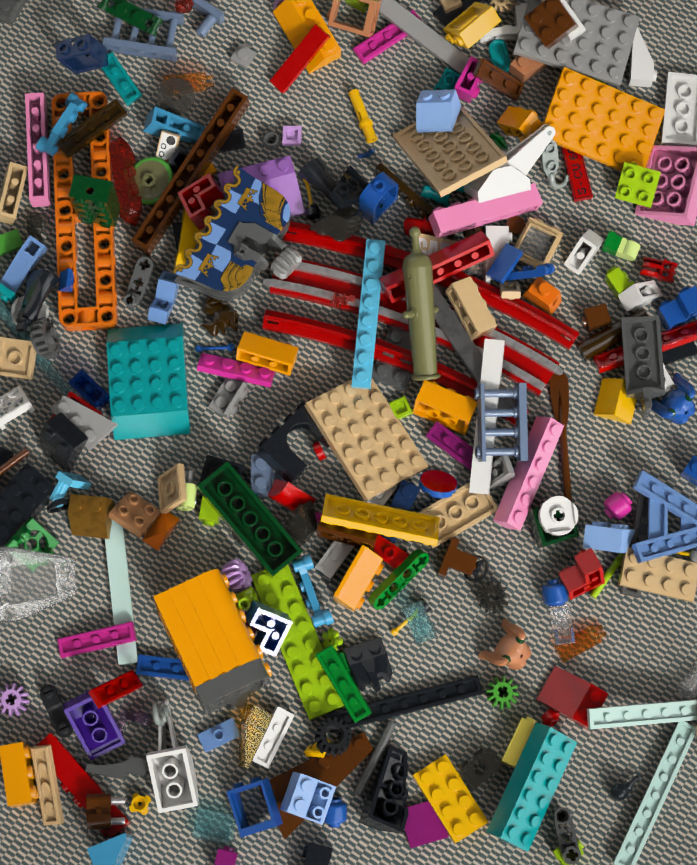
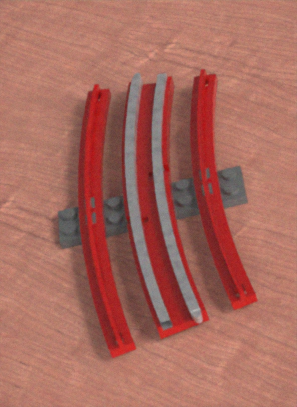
M290 221L288 231L297 234L286 233L282 239L283 241L304 244L365 259L367 239L330 229ZM385 245L383 265L398 270L402 268L404 258L410 252ZM302 260L295 271L287 278L280 279L273 273L272 279L263 280V284L270 287V294L305 300L359 315L362 274ZM458 272L435 283V286L444 298L445 291L452 283L470 276ZM471 276L488 307L517 320L570 350L579 336V332L518 298L514 300L501 298L500 289ZM381 286L378 321L391 325L385 341L376 338L374 359L377 361L372 371V379L406 392L413 374L408 319L402 316L403 312L407 311L406 298L391 303ZM450 306V308L452 309V311L454 312V314L456 315V317L458 318V320H459L460 323L462 324V322H461V320H460L458 314L456 313L455 309ZM272 310L265 311L262 325L263 330L306 338L355 352L356 331ZM268 321L278 322V325L268 323ZM435 322L436 343L456 352ZM495 328L490 334L472 340L482 355L485 339L504 340L502 376L516 384L526 383L527 390L538 397L553 374L562 375L563 370L559 367V362L498 328ZM437 362V373L441 377L428 381H434L446 389L451 388L462 396H470L474 399V388H477L476 381ZM500 417L515 426V418Z

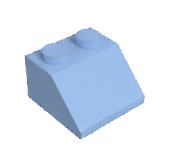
M456 89L425 90L420 92L416 102L417 133L453 131L461 109Z

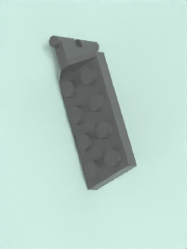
M660 316L621 317L626 397L640 399L641 417L646 419L652 408V398L665 395Z

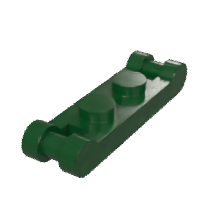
M110 0L98 2L97 8L154 37L157 34L158 26L163 22V19L125 0H112L114 1L112 8L107 6ZM148 20L153 21L150 27L146 26Z

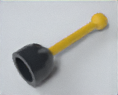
M303 179L309 200V206L305 212L306 218L308 220L318 219L321 217L320 209L317 205L313 204L309 183Z
M423 598L419 599L415 604V612L397 628H392L391 634L396 636L399 630L417 614L425 615L432 610Z

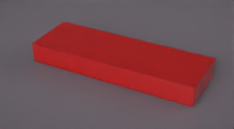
M131 670L91 689L88 693L98 709L139 690L143 685L134 670Z

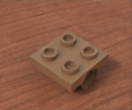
M130 490L110 511L108 517L140 538L142 535L147 534L161 513L158 508Z

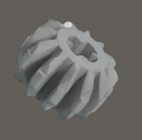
M288 247L277 256L270 269L277 277L285 279L299 266L302 257L296 249Z

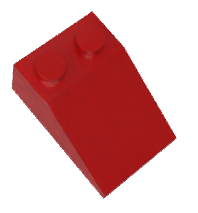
M555 666L536 700L588 730L587 709L602 707L608 693Z

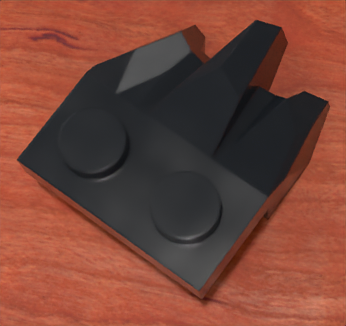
M381 637L344 649L353 679L361 692L369 684L377 693L381 689L380 680L383 679L386 682H390L393 672Z

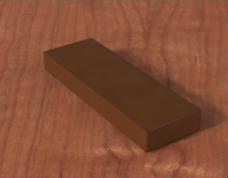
M479 58L473 76L513 101H518L524 83L486 59Z

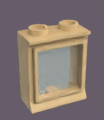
M529 217L514 246L523 252L522 257L519 259L523 263L522 266L534 265V268L539 265L550 263L564 233L555 226L550 227L544 224V221L539 218Z

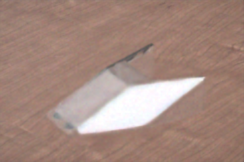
M0 547V624L21 621L76 595L75 558L17 547Z

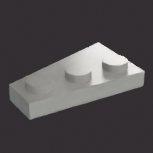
M63 396L50 408L55 415L61 412L89 437L85 444L89 451L118 426L117 423L66 396Z

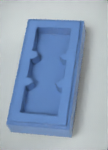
M231 718L197 734L205 753L240 737L241 734L234 718Z

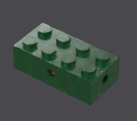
M74 174L69 198L78 219L84 224L97 223L104 228L116 227L121 205L112 181Z

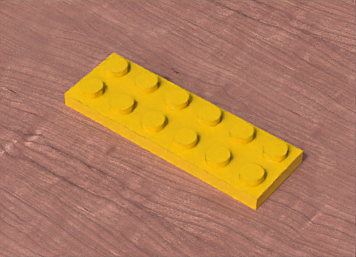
M325 494L321 522L329 525L344 526L348 529L363 530L368 533L382 534L387 537L401 538L406 541H416L425 545L436 546L438 541L440 517Z

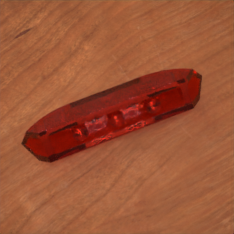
M122 137L113 140L109 146L116 194L121 205L119 215L121 219L135 227L142 209V197L137 195L139 194V188L135 182L136 170L133 166L136 159L130 145Z

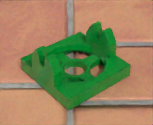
M30 517L7 542L5 547L34 571L40 564H48V558L54 557L53 549L59 542ZM31 530L38 531L34 536H30ZM43 535L46 540L44 550L39 547V540ZM29 539L36 540V546L32 549H28L26 546ZM23 543L24 548L19 552L18 544ZM29 551H36L39 554L35 558L24 557Z

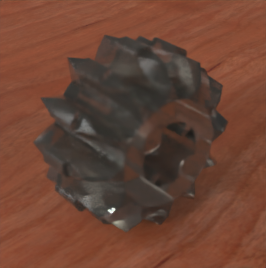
M491 580L489 582L490 587L483 583L482 587L484 590L478 589L477 591L483 595L476 597L477 601H483L479 604V608L486 605V613H488L489 608H492V613L496 614V607L502 612L504 610L502 605H508V602L504 599L510 596L509 594H503L507 587L499 588L501 582L494 586V582ZM492 593H495L498 600L490 601L488 594L492 595Z

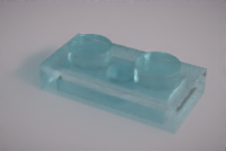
M422 601L403 607L402 610L417 643L436 638L437 634Z

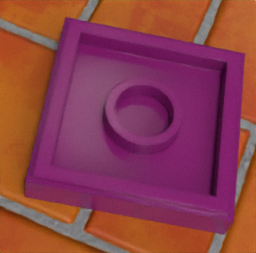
M428 801L407 807L409 815L405 825V832L410 849L449 837L447 830Z

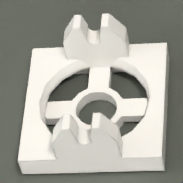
M20 385L0 396V413L9 410L4 415H0V428L2 430L6 428L4 424L27 410H30L31 413L35 411ZM23 400L22 404L15 407L16 403ZM12 402V404L5 407L7 403Z

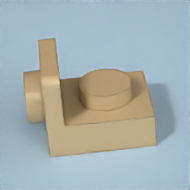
M518 281L499 283L501 298L509 300L520 298L521 291Z

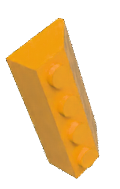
M284 0L273 11L275 18L294 50L315 24H318L331 36L305 68L308 74L341 57V48L312 0Z

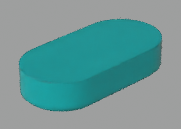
M495 39L489 44L490 61L508 73L510 58L507 45L503 40Z

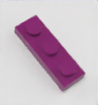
M437 421L425 438L471 471L473 448Z

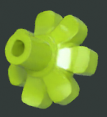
M329 628L328 632L323 633L322 638L325 640L322 643L325 648L333 644L337 650V645H342L343 639L338 637L339 632L335 631L334 628Z

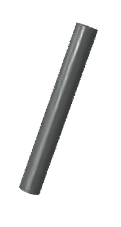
M387 721L353 791L356 795L363 796L396 724Z

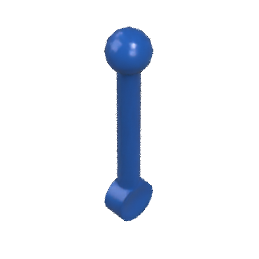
M231 343L228 346L202 347L197 345L195 347L196 352H201L202 350H228L232 352L235 349L234 344Z

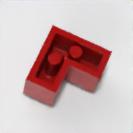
M210 173L178 192L189 218L199 230L206 227L204 225V218L208 215L213 216L209 207L213 206L215 200L225 198L218 183Z
M592 548L578 552L574 556L575 565L565 567L558 573L559 581L564 584L570 600L605 583L603 567Z

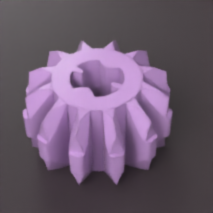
M237 558L222 566L221 573H225L229 581L230 591L237 593L251 586V572L244 561Z
M16 683L12 684V688L6 684V691L0 689V693L3 694L0 697L1 713L6 714L8 712V716L12 717L15 712L17 716H20L19 709L26 711L27 709L23 704L30 703L29 700L24 699L29 696V693H22L24 687L20 686L17 689ZM11 696L15 698L17 697V699L14 700L15 704H11L8 702L11 700Z

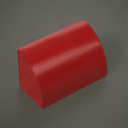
M275 479L267 497L295 514L306 512L316 500L291 483Z

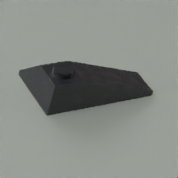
M391 745L388 746L363 806L359 823L378 831L403 833L409 815L407 808L408 789H406V777L408 776L407 752Z

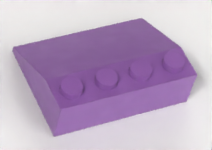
M291 155L242 168L251 176L275 189L285 197L290 206V218L305 214ZM233 170L218 174L224 196L226 194L223 191V186L226 183H234Z

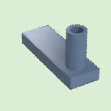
M182 0L206 16L195 30L202 38L206 36L215 23L221 26L225 21L224 13L205 0Z

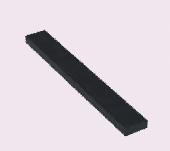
M476 675L367 703L373 713L354 723L347 709L327 713L326 717L331 718V720L335 717L337 721L342 719L344 720L343 724L347 723L349 725L348 729L483 695L479 676Z

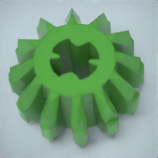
M502 676L501 682L495 677V684L492 682L488 683V686L492 689H486L487 694H492V696L487 698V701L495 700L492 707L500 703V710L503 709V703H505L508 709L511 708L509 701L514 704L517 702L512 696H519V692H513V690L518 688V685L516 684L511 687L510 684L513 682V679L510 678L508 683H506L505 676ZM498 689H506L505 694L507 695V697H504V695L502 698L499 697L498 695L500 692L498 691Z

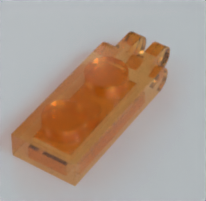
M206 72L163 75L164 92L166 95L207 91V87H214V82H206V80L214 78L213 75H206Z
M602 624L597 627L591 625L555 644L554 648L562 663L602 642L601 638L607 635L606 631L599 635L597 631L603 628Z

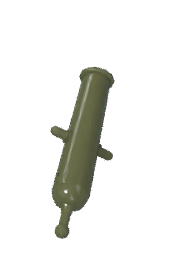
M412 227L409 230V235L412 238V250L404 258L402 265L407 311L403 312L402 316L408 319L414 374L411 376V379L424 381L441 377L437 373L435 313L439 311V308L434 305L432 262L427 254L421 252L419 246L420 229Z

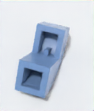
M167 271L162 272L158 279L155 299L149 307L147 320L166 325L179 289V284L175 283L178 275Z

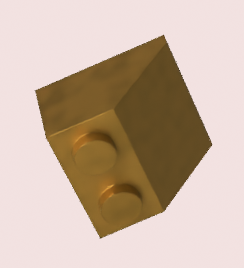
M71 494L68 517L72 535L109 539L112 519L108 515L114 508L115 501L107 497Z

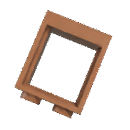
M331 0L333 2L332 7L327 13L329 26L366 37L374 35L382 0H358L369 4L364 28L337 21L336 18L341 0Z

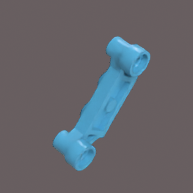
M71 92L65 102L67 108L51 130L49 138L42 136L35 149L42 153L46 152L53 157L59 148L56 146L60 138L66 136L68 132L67 127L70 123L73 124L76 121L78 112L83 113L88 103L79 99L78 95Z
M310 554L303 555L301 559L292 561L295 573H300L302 580L298 582L302 592L306 591L308 599H305L308 610H313L314 616H311L315 628L324 624H333L334 620L330 609L321 611L307 572L314 568Z

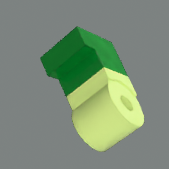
M609 231L602 251L625 260L635 261L640 245L616 235L617 233Z

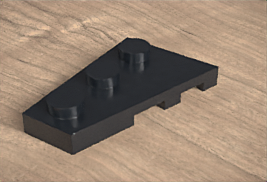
M350 165L329 197L342 210L359 202V197L368 183Z

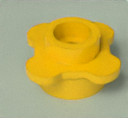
M134 793L129 810L146 815L151 798L148 795L140 796L138 793Z

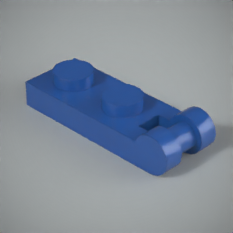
M552 263L542 264L534 268V265L523 266V270H517V267H514L505 281L542 277L552 274L555 271V267Z

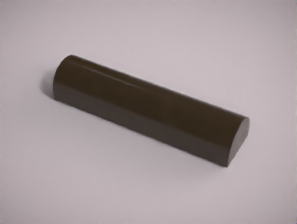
M641 308L626 317H642L648 315L645 312V310ZM621 320L576 344V348L585 362L622 342Z

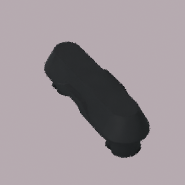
M45 685L40 690V697L56 733L63 738L69 737L73 733V727L63 710L64 703L55 686Z

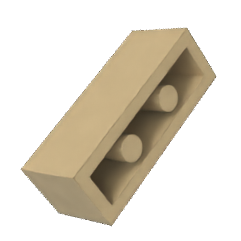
M10 162L6 168L0 192V222L12 225L16 219L28 171L27 166Z
M471 276L456 281L447 288L445 292L471 341L490 334L497 327L494 316L491 315L486 301L480 295L477 284L473 282Z

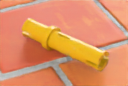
M359 89L349 91L348 96L358 118V126L363 131L366 142L370 144L377 141L378 137L372 126L373 121L368 116Z

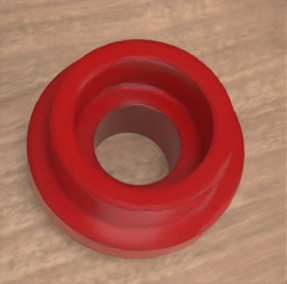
M554 709L545 712L541 717L542 724L550 727L554 726L559 721V712L554 711Z

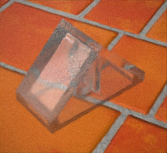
M570 605L551 606V633L555 645L575 643Z

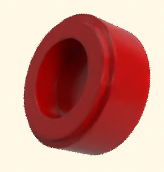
M320 442L313 443L312 446L320 461L326 459V454Z

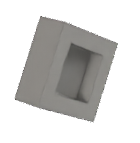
M240 43L230 59L247 70L256 56V52Z

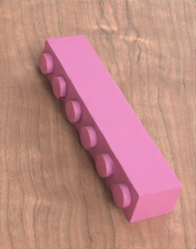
M44 92L25 94L29 201L32 207L51 206L49 154L35 149L42 136L48 138L47 100Z
M530 184L531 190L481 203L470 198L465 203L455 202L447 208H443V206L435 208L428 219L436 239L538 210L543 202L536 184Z
M536 416L528 435V461H517L514 469L515 477L509 481L493 521L507 529L521 530L564 425L551 417Z

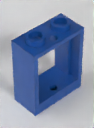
M259 776L250 779V784L247 785L240 782L232 785V790L226 791L241 838L283 824L269 777L262 779ZM261 785L271 819L249 826L239 792Z

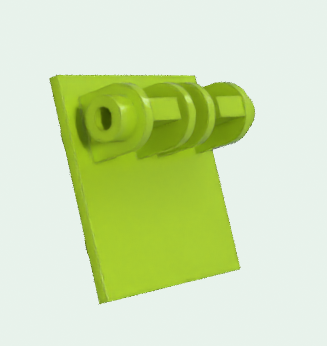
M624 162L615 198L651 208L661 171L638 166L635 162Z

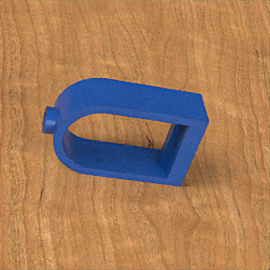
M385 172L379 173L359 197V213L373 225L398 199L399 185Z

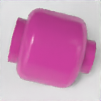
M614 492L603 503L606 508L603 512L610 519L614 517L616 520H621L632 510V501L624 492Z

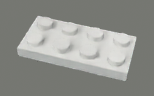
M668 72L661 144L697 147V75Z

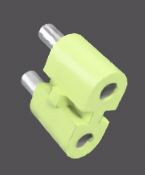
M188 471V474H185L187 500L176 507L178 511H191L195 508L197 485L193 484L195 471Z

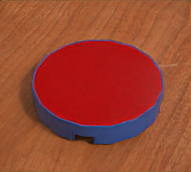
M440 470L423 472L419 479L420 489L424 493L427 491L434 498H449L456 492L458 486L455 477Z

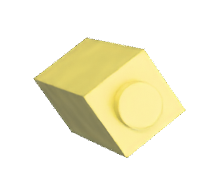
M526 717V719L521 718L501 760L502 763L515 769L531 731L537 722L530 717Z

